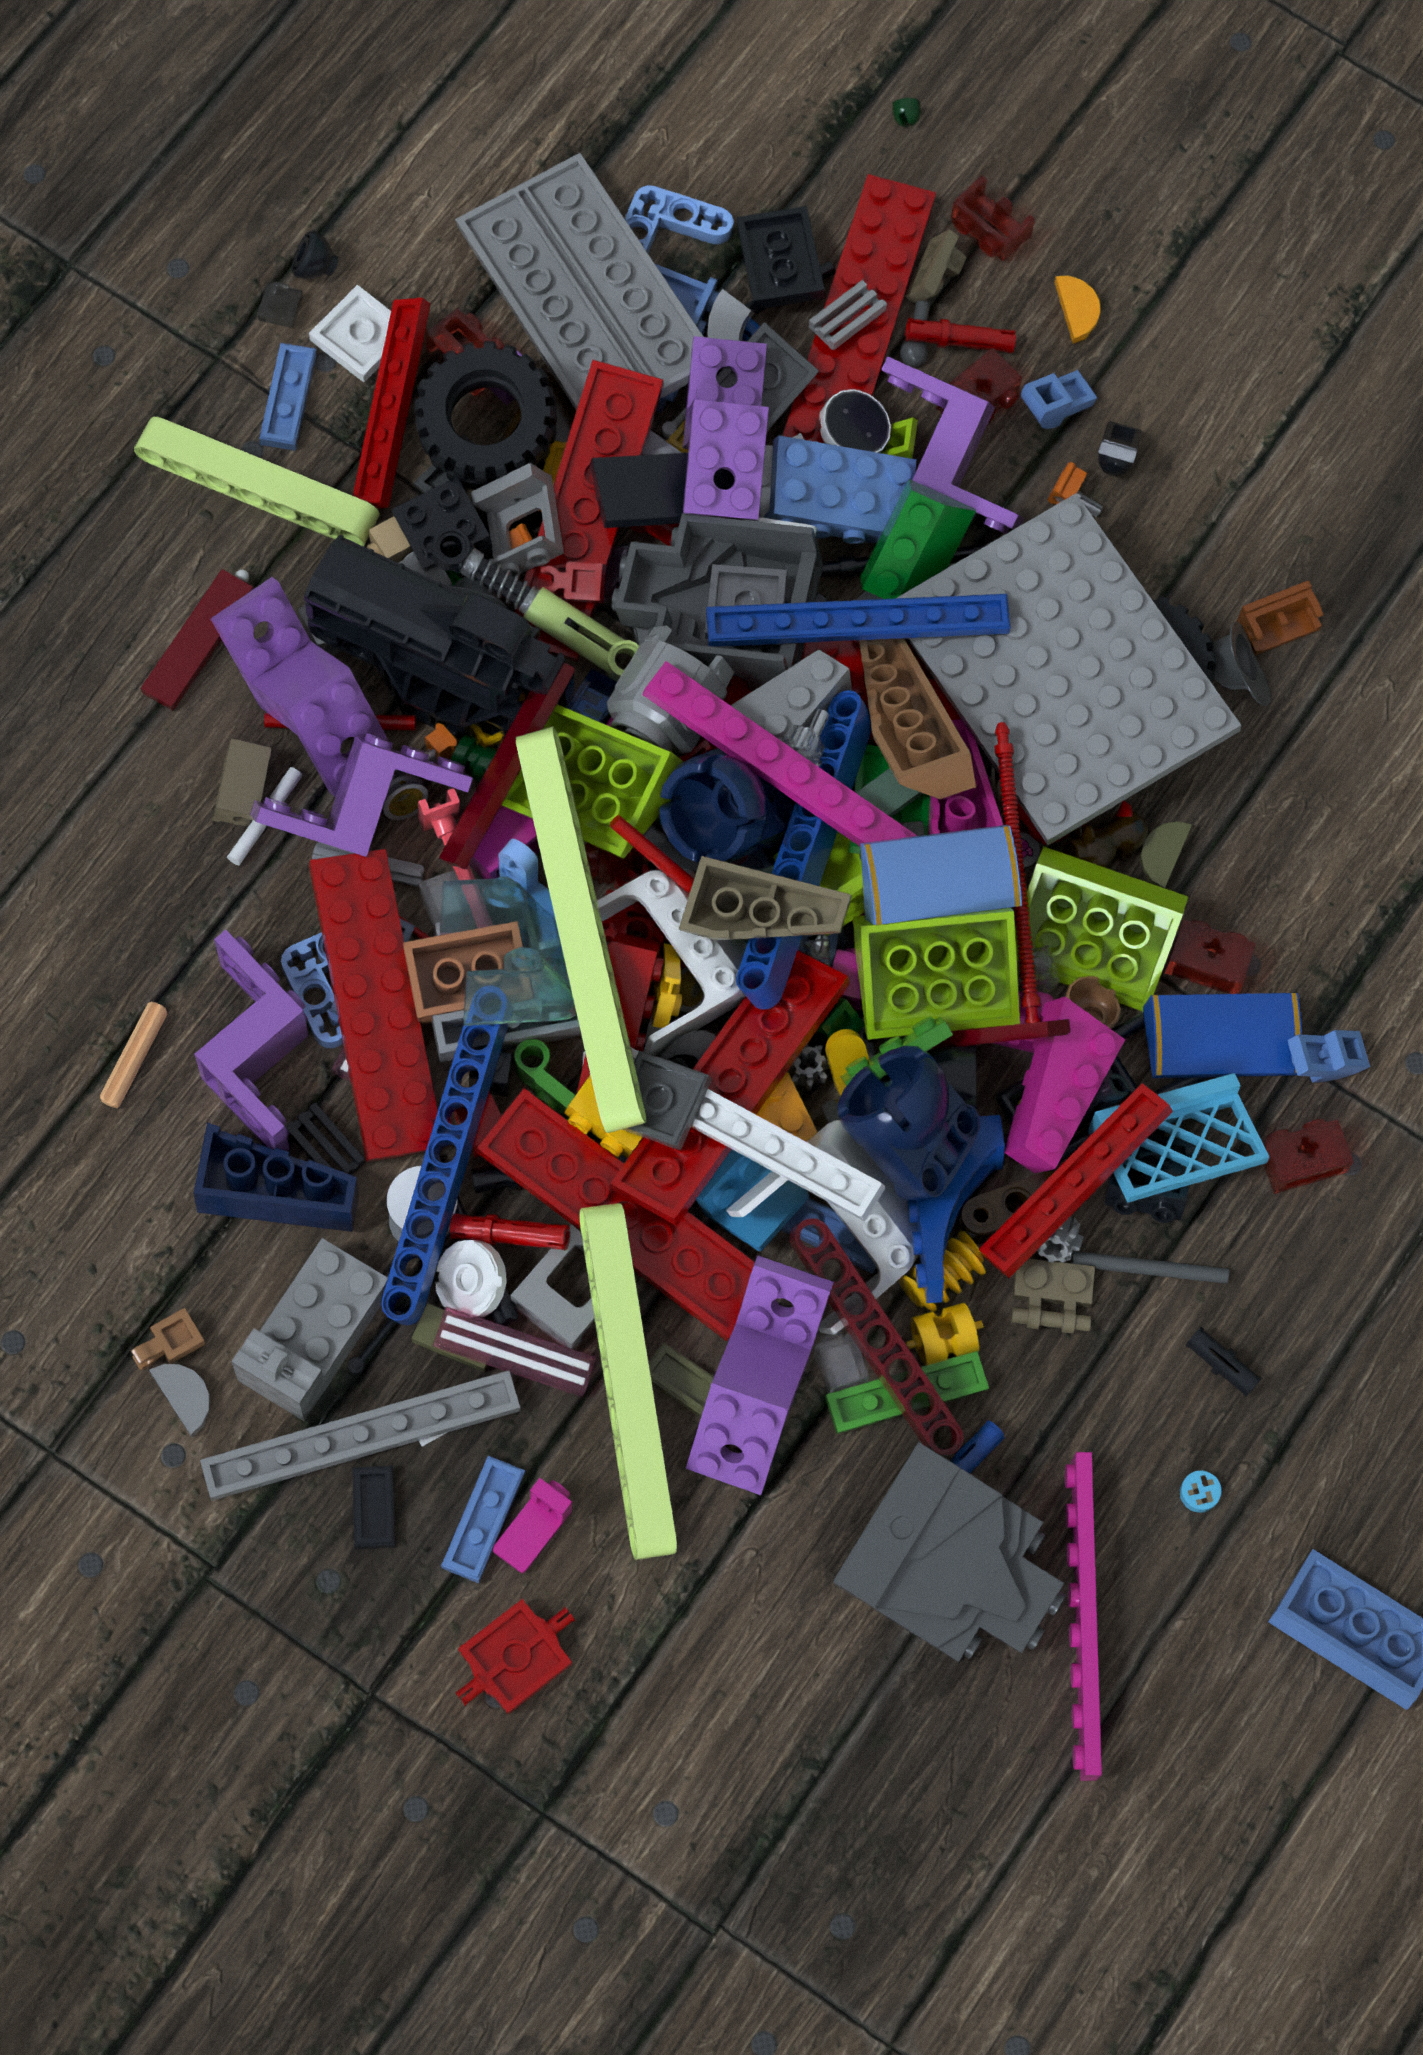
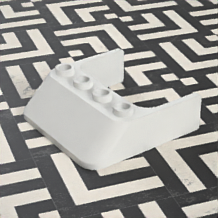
M684 869L688 874L695 878L696 874L693 871ZM661 870L647 872L597 900L602 921L639 901L649 912L704 992V1000L700 1006L648 1037L643 1052L653 1056L669 1047L681 1035L696 1031L739 1006L745 998L744 993L737 986L736 977L747 944L743 939L713 940L680 931L679 926L689 894Z
M835 1120L822 1128L807 1143L878 1180L885 1186V1190L865 1222L828 1202L875 1263L878 1273L865 1284L875 1299H877L909 1271L919 1256L913 1255L912 1232L917 1231L916 1223H909L908 1200H903L896 1194L890 1179L866 1150L851 1138L843 1128L841 1121ZM773 1171L770 1172L726 1211L731 1217L746 1216L783 1185L787 1179ZM854 1293L845 1301L846 1310L850 1314L858 1315L863 1309L862 1298ZM833 1311L821 1321L818 1330L821 1333L834 1335L844 1325L835 1311Z

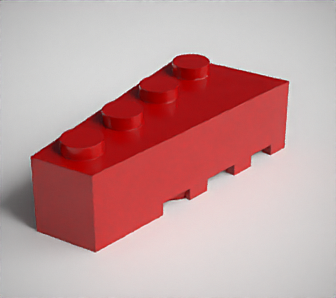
M617 932L611 941L609 955L630 1047L643 1052L646 1033H641L644 1018L651 1019L656 996L650 995L653 980L659 982L663 969L664 959L659 958L662 942ZM586 1054L577 1092L590 1076Z

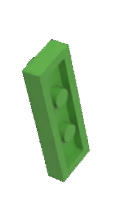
M932 1016L927 1017L912 1027L914 1032L902 1040L897 1036L883 1043L879 1047L880 1053L867 1060L864 1056L850 1063L845 1068L847 1073L840 1077L847 1086L861 1069L870 1066L881 1079L887 1075L878 1063V1057L902 1046H918L927 1051L953 1034L941 1017L935 1020Z

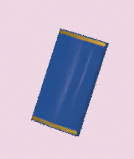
M1298 993L1151 995L1143 1006L1152 1078L1222 1077L1235 1073L1236 1077L1297 1075L1295 1066L1292 1063V1055L1287 1040L1298 1034L1302 1035Z

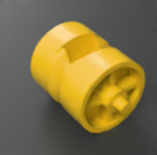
M966 1303L943 1308L940 1316H937L934 1312H929L911 1317L910 1319L913 1336L912 1340L906 1342L908 1349H916L924 1366L945 1361L951 1353L955 1357H959L976 1351L979 1352L977 1329L983 1328V1323L981 1320L974 1322Z

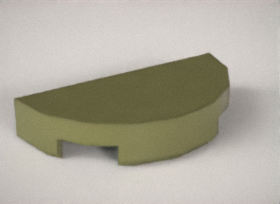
M1179 821L1164 823L1150 832L1142 845L1139 859L1143 872L1148 877L1150 884L1162 888L1166 887L1193 824Z

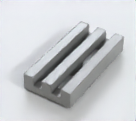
M862 280L809 320V328L832 350H835L885 312L887 303L883 299L879 301L877 293L874 290L869 291L867 284ZM868 304L871 306V308H869L867 311H865L863 314H861L859 317H857L855 320L849 323L846 327H844L834 336L831 337L829 335L840 325L845 324L847 321L853 318V316L861 309H863L865 306H867Z

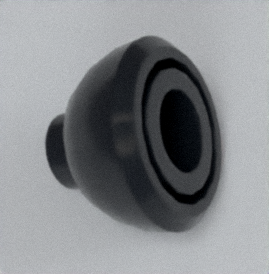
M311 230L303 236L296 249L292 262L293 275L296 278L307 280L318 278L324 274L331 276L337 267L339 257L333 254L329 242L321 233Z

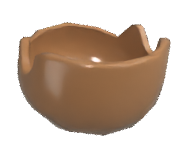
M1096 976L1079 977L1069 985L1065 997L1111 1030L1116 1027L1121 1007L1114 989L1103 987Z

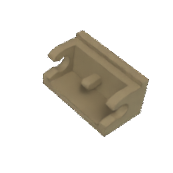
M231 738L226 751L212 821L249 826L251 820H254L250 813L254 800L261 802L271 747Z

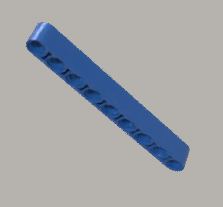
M846 690L838 693L831 700L827 710L829 717L816 745L817 756L810 761L852 790L872 727L870 712L864 701L856 692ZM796 802L771 874L819 886L838 831ZM803 935L750 938L748 940L737 973L736 983L756 1008L761 1010L769 1009L780 1001Z
M487 983L481 985L472 995L382 1296L381 1306L383 1312L387 1317L401 1325L416 1323L424 1312L513 1010L511 999L501 987L495 984ZM491 997H500L501 1005L496 1011L492 1013L484 1012L486 1000ZM480 1034H489L490 1042L488 1046L481 1050H474L472 1046L475 1037ZM469 1071H478L479 1079L477 1083L469 1088L462 1087L463 1076ZM466 1108L468 1111L466 1120L462 1124L452 1125L450 1122L452 1113L456 1109ZM448 1145L456 1146L454 1159L447 1163H441L439 1159L441 1150ZM436 1183H444V1195L439 1200H429L428 1191L430 1187ZM432 1220L434 1224L432 1234L424 1239L418 1238V1226L423 1221ZM414 1258H421L423 1263L421 1272L416 1276L408 1277L406 1274L408 1262ZM409 1296L411 1299L409 1311L405 1314L397 1315L394 1310L396 1301L400 1297Z

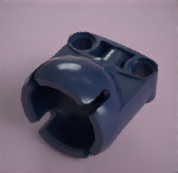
M719 748L677 765L663 784L660 796L661 798L671 800L660 806V821L669 842L682 856L698 863L701 856L731 863L764 847L768 849L773 848L783 840L794 809L788 796L756 775L745 763L729 756Z
M902 1046L887 1051L878 1057L880 1067L888 1074L891 1080L887 1083L882 1082L870 1066L864 1067L843 1090L837 1104L838 1115L843 1128L857 1144L866 1150L890 1179L896 1194L901 1199L933 1198L940 1196L965 1160L979 1132L980 1118L976 1109L966 1104L947 1081L942 1068L928 1052L918 1046Z

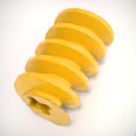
M964 1231L958 1233V1240L954 1238L948 1240L944 1253L942 1302L945 1304L950 1301L946 1289L949 1288L956 1294L962 1292L958 1282L959 1279H962L969 1285L974 1283L970 1273L971 1270L976 1271L981 1276L986 1274L982 1263L984 1259L978 1250L979 1248ZM914 1265L909 1269L910 1277L903 1275L899 1279V1283L915 1305L921 1308L926 1307L931 1312L937 1311L935 1303H926L925 1288L917 1287L916 1266Z

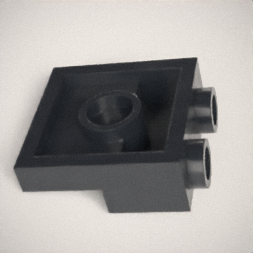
M1151 1134L1147 1139L1166 1147L1170 1137ZM1174 1138L1170 1149L1191 1158L1194 1145ZM1141 1146L1135 1156V1159L1155 1168L1161 1158V1155ZM1165 1158L1160 1170L1176 1177L1183 1175L1187 1167ZM1131 1167L1127 1174L1134 1188L1148 1185L1152 1178ZM1112 1173L1108 1177L1104 1205L1113 1206V1209L1122 1215H1130L1135 1211L1151 1214L1154 1220L1161 1223H1168L1173 1219L1181 1220L1187 1202L1189 1185L1127 1203L1115 1175Z

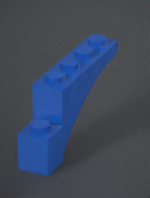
M1000 1115L979 1116L980 1129L977 1137L953 1180L940 1196L908 1200L909 1223H916L917 1231L912 1232L913 1255H920L921 1264H916L917 1287L925 1288L926 1303L942 1302L944 1284L943 1257L949 1235L963 1206L994 1170L1003 1169L1005 1144Z

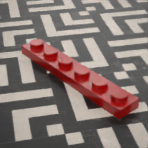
M423 297L393 300L353 491L354 497L370 503L375 508H389L431 305Z
M1142 1083L978 1249L982 1256L1005 1276L1010 1278L1173 1112L1170 1105Z

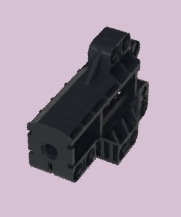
M341 534L330 544L314 571L304 594L308 627L315 637L375 666L403 714L415 716V720L434 729L436 724H443L454 738L462 739L470 726L474 724L491 736L502 731L501 734L504 735L502 739L504 740L523 703L518 702L523 690L547 694L566 661L561 652L557 658L549 654L550 645L538 640L541 636L540 628L530 626L527 620L520 615L474 594L465 595L442 584L439 580L435 581L405 567L402 563L399 564L374 552L373 549L369 550L344 538ZM574 674L557 703L565 708L574 693Z

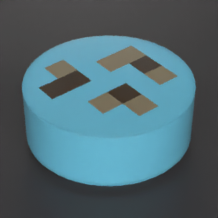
M1207 1471L1190 1473L1180 1487V1498L1183 1504L1189 1510L1198 1513L1211 1510L1221 1497V1485L1218 1479Z

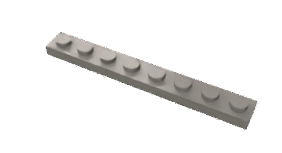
M508 1370L204 1458L200 1462L211 1501L516 1413L521 1411L510 1371Z

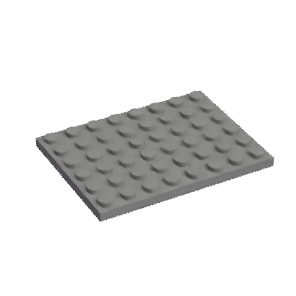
M1077 494L1070 496L897 597L920 598L1007 594L1011 627L1009 634L906 639L998 773L1000 770L998 768L999 759L995 756L994 746L998 744L995 729L998 723H1006L1010 729V734L1008 735L1009 743H1012L1014 747L1012 757L1014 766L1012 768H1014L1013 773L1015 774L1014 782L1016 785L1014 787H1016L1017 801L1047 845H1050L1241 731V724Z

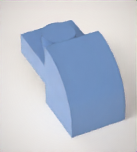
M1078 370L1059 378L1053 373L1025 384L1021 393V398L1044 429L1060 426L1065 417L1092 407L1097 400L1096 395Z
M1334 1030L1324 1036L1298 1034L1287 1040L1297 1076H1309L1312 1083L1345 1078L1370 1067L1360 1031Z

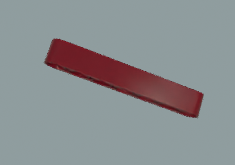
M809 1218L797 1223L790 1233V1243L809 1274L826 1279L822 1272L824 1263L828 1259H832L840 1265L841 1276L833 1283L828 1302L920 1442L939 1455L956 1453L963 1443V1432L828 1226L816 1218ZM805 1226H811L818 1231L819 1243L815 1248H808L801 1242L800 1233ZM849 1293H856L863 1300V1309L858 1315L850 1314L845 1308V1299ZM872 1326L880 1327L885 1333V1342L878 1349L872 1347L867 1341V1332ZM896 1359L903 1361L907 1367L906 1378L901 1382L894 1381L889 1374V1366ZM919 1392L923 1393L929 1400L928 1411L921 1416L916 1414L911 1407L913 1396ZM940 1426L946 1427L951 1433V1442L944 1449L938 1448L933 1440V1434Z

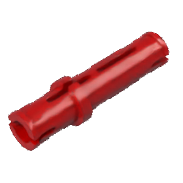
M909 317L905 330L906 341L936 344L938 348L960 346L1013 353L1016 343L1015 330L950 323L948 319L927 321Z
M458 1213L453 1214L450 1222V1236L452 1239L479 1240L491 1246H494L496 1243H508L567 1250L570 1243L571 1233L569 1225L506 1220L499 1218L496 1214L477 1217Z

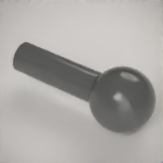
M917 301L913 318L928 320L930 303ZM906 341L900 350L902 362L912 368L924 365L929 356L928 347L924 342Z

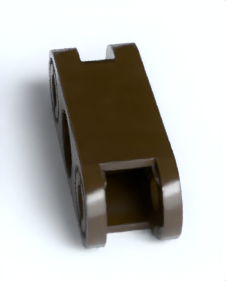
M1056 1170L1045 1171L971 1198L962 1208L958 1221L959 1232H966L975 1244L985 1243L1014 1214L1006 1208L1005 1203L1014 1200L1023 1205ZM974 1218L981 1219L983 1223L976 1221Z

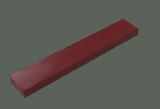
M565 662L547 694L529 692L441 852L439 859L449 865L464 870L467 869L521 770L516 737L544 728L574 674L575 668Z

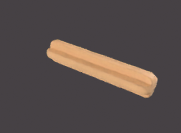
M151 1001L146 1005L100 1094L101 1102L113 1108L120 1107L167 1016L166 1008L161 1004Z

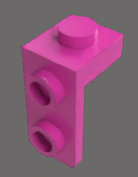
M539 1478L530 1490V1500L493 1546V1553L518 1572L525 1573L571 1514L572 1501L568 1499L571 1494L556 1481L551 1480L548 1484Z

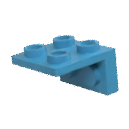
M731 1150L696 1198V1201L706 1217L757 1251H762L807 1201L810 1195L806 1189L787 1180L746 1216L731 1217L726 1210L772 1172L742 1154Z

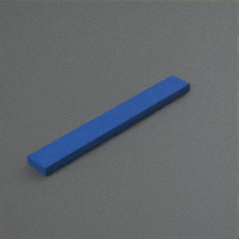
M1007 594L706 607L708 646L711 647L1009 634L1011 629Z

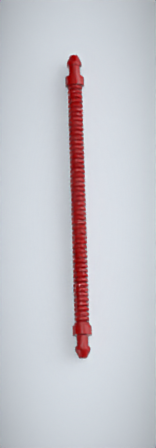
M1000 722L995 729L998 744L994 746L995 756L999 759L998 768L1000 769L999 777L1001 778L1003 815L1006 816L1004 817V821H1006L1004 825L1011 827L1018 861L1022 906L1013 909L1015 912L1014 916L1016 917L1014 919L1016 921L1015 929L1018 931L1016 939L1019 946V960H1021L1019 964L1021 965V984H1023L1022 989H1024L1022 993L1025 994L1021 999L1022 1009H1026L1027 1019H1025V1023L1041 1022V1018H1038V1008L1041 1007V1000L1037 994L1038 990L1035 989L1037 987V984H1035L1037 980L1034 979L1036 978L1034 974L1036 972L1034 970V955H1032L1034 952L1031 950L1033 946L1031 945V931H1029L1031 927L1029 926L1030 921H1028L1030 920L1028 916L1029 907H1027L1028 902H1026L1028 900L1026 897L1027 888L1025 887L1026 879L1023 878L1025 877V873H1023L1025 869L1023 868V854H1021L1023 850L1021 849V835H1019L1021 833L1019 830L1020 821L1018 820L1019 812L1016 811L1018 810L1016 806L1018 802L1016 801V787H1014L1016 785L1014 782L1015 774L1013 773L1014 768H1012L1014 766L1012 763L1014 747L1012 743H1009L1008 735L1010 734V729L1005 722Z

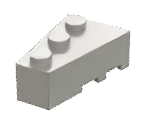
M817 650L731 706L797 752L818 709L827 711L834 696L842 691H852L850 671L845 665L821 650Z

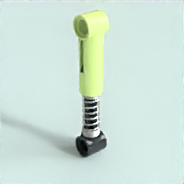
M445 528L440 530L435 536L431 554L434 563L440 569L454 571L457 574L460 572L462 575L467 576V578L471 577L472 581L477 579L480 581L481 587L486 585L489 587V592H497L498 598L503 596L506 598V603H514L515 609L519 608V611L524 613L523 618L605 670L614 681L619 680L624 670L616 665L615 656L620 653H626L633 657L639 648L637 643L621 638L544 587L541 590H538L535 586L530 588L527 586V581L522 583L518 580V575L513 577L510 575V570L506 572L502 570L501 564L498 566L494 565L492 559L488 561L484 558V553L476 550L475 545L470 543L467 535L462 530ZM452 541L459 545L461 553L454 558H449L441 552L440 546L445 542Z

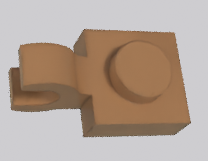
M183 1308L151 1326L150 1332L154 1338L135 1347L131 1352L133 1360L141 1371L154 1364L163 1355L172 1364L204 1346L205 1341L188 1312Z

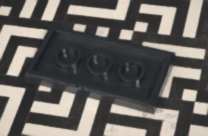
M688 453L592 458L589 466L604 528L680 524L681 515L683 514ZM719 469L714 473L713 481L719 489L727 490L733 486L734 476L727 469Z

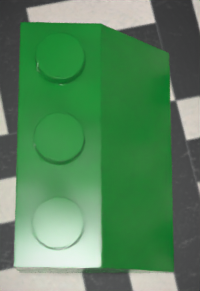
M908 479L860 577L862 589L883 599H896L947 569L976 509Z

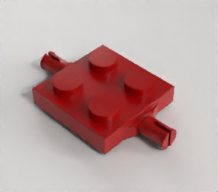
M523 1599L518 1601L458 1648V1652L471 1667L474 1678L456 1691V1696L466 1706L485 1691L486 1694L495 1698L506 1714L509 1715L572 1665V1661L560 1647L556 1634L574 1622V1617L564 1607L546 1622L535 1615Z

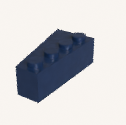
M207 1122L193 1193L197 1213L353 1232L359 1198L357 1177L312 1160L308 1162L290 1156L289 1152L276 1147L273 1150L254 1143L252 1138L241 1134L237 1136L221 1131L219 1126Z

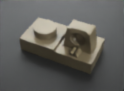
M950 229L931 238L904 296L915 305L917 301L934 298L942 289L944 281L941 279L943 275L946 274L952 278L960 273L964 265L966 256L955 247L959 236Z

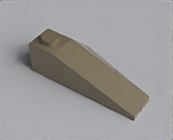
M701 856L679 930L713 940L841 933L852 896L851 894Z

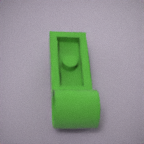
M527 1039L521 1042L515 1050V1071L517 1076L534 1090L539 1100L554 1111H557L568 1121L570 1117L565 1115L564 1112L576 1095L549 1074L550 1053L548 1047L537 1039ZM533 1055L539 1057L543 1062L537 1067L530 1068L525 1066L522 1061L526 1057ZM588 1132L586 1134L592 1140H595L597 1138V1136H595L591 1132Z

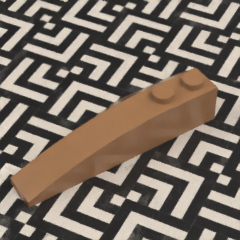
M905 639L859 640L873 738L898 783L937 799H943L975 788L971 753Z

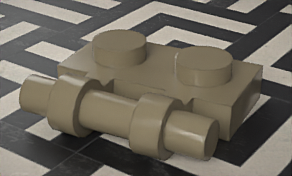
M1028 1259L1014 1273L1012 1299L1028 1301L1027 1309L1013 1307L1011 1323L1026 1324V1328L1037 1330L1039 1326L1061 1328V1332L1072 1334L1074 1330L1090 1331L1091 1316L1076 1314V1306L1090 1308L1092 1305L1095 1266ZM1041 1302L1063 1305L1062 1313L1041 1310Z

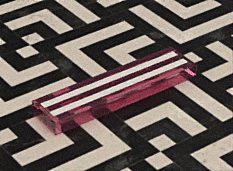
M447 1306L444 1309L432 1345L504 1371L509 1370L510 1373L581 1397L585 1394L596 1357Z

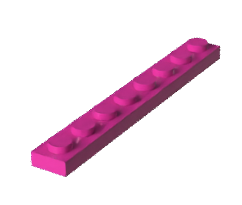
M665 661L644 689L642 694L644 697L729 756L745 763L756 775L861 847L860 843L917 836L669 662Z
M1076 1452L1071 1460V1464L1065 1465V1487L1072 1488V1503L1066 1504L1067 1528H1073V1543L1067 1544L1068 1567H1074V1583H1069L1068 1604L1069 1607H1075L1076 1623H1070L1069 1644L1070 1647H1076L1077 1663H1071L1070 1682L1071 1688H1078V1704H1072L1071 1710L1072 1728L1079 1729V1745H1073L1074 1770H1080V1781H1097L1102 1775L1092 1452Z

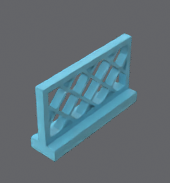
M1235 1073L1157 1094L1173 1110L1157 1128L1171 1134L1166 1147L1149 1139H1146L1140 1145L1161 1155L1156 1168L1135 1159L1140 1148L1139 1146L1132 1153L1131 1157L1129 1156L1113 1172L1127 1203L1268 1162L1270 1157L1239 1097L1238 1091L1241 1085ZM1120 1105L1096 1111L1087 1130L1089 1136ZM1231 1107L1238 1120L1236 1126L1233 1127L1214 1118L1216 1111ZM1192 1118L1205 1124L1201 1137L1179 1128L1182 1120ZM1209 1127L1231 1136L1226 1148L1204 1139ZM1175 1137L1196 1146L1191 1158L1170 1149ZM1236 1138L1250 1144L1254 1154L1244 1157L1231 1151L1230 1148L1234 1139ZM1200 1148L1222 1157L1219 1164L1210 1167L1196 1161L1195 1159ZM1165 1158L1187 1167L1183 1175L1176 1177L1160 1169ZM1130 1167L1151 1176L1150 1183L1134 1188L1127 1175Z

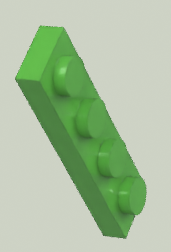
M978 1351L921 1367L944 1403L985 1392L989 1389ZM907 1371L892 1375L891 1378L894 1381L901 1382L906 1378ZM879 1379L829 1393L825 1396L836 1434L903 1415ZM919 1392L913 1396L911 1400L912 1410L916 1412L929 1408V1400L923 1393Z

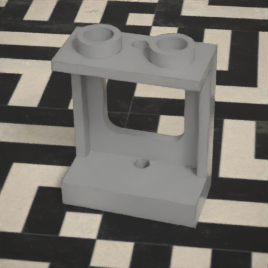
M529 463L471 492L472 504L487 513L490 538L493 544L492 563L498 566L501 564L502 570L505 572L510 570V575L515 577L536 566L545 565L551 559L564 553L551 475ZM541 510L545 537L541 535L512 549L509 534L510 525L527 515Z
M573 1225L569 1229L571 1234L568 1249L551 1248L511 1294L514 1308L571 1354L582 1343V1335L595 1321L592 1299L590 1298L583 1307H575L547 1284V1278L575 1246L584 1252L581 1231Z

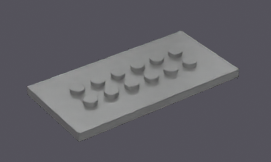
M581 153L455 219L458 229L576 411L592 360L663 379L664 385L659 399L689 384L692 340L694 336L703 337V335Z

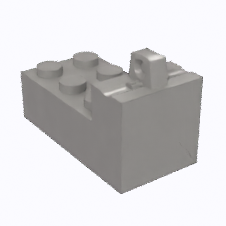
M322 1238L261 1330L258 1331L255 1328L252 1330L243 1346L231 1361L237 1380L305 1422L381 1307L382 1296L388 1278Z

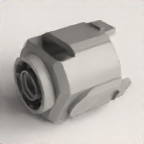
M666 625L654 627L648 637L644 639V643H641L615 684V690L607 701L609 713L614 719L611 723L612 728L663 748L678 756L692 752L701 736L642 695L644 689L663 663L667 661L724 700L727 695L726 687L734 671L721 656L717 655L709 667H707L689 653L666 643L665 641L672 631Z

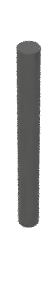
M1073 1251L1071 1264L1095 1266V1269L1223 1284H1227L1229 1278V1268Z

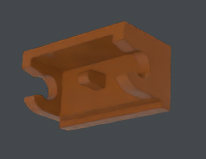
M1309 580L1242 606L1237 622L1244 627L1254 655L1320 630L1321 623L1318 617L1323 616V612L1311 589L1312 586Z

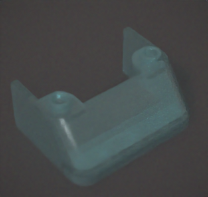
M509 877L443 881L440 921L441 935L518 921L523 947L516 948L505 955L504 969L467 971L463 1015L464 1026L562 1021L574 1017L577 1013L556 920L518 882Z

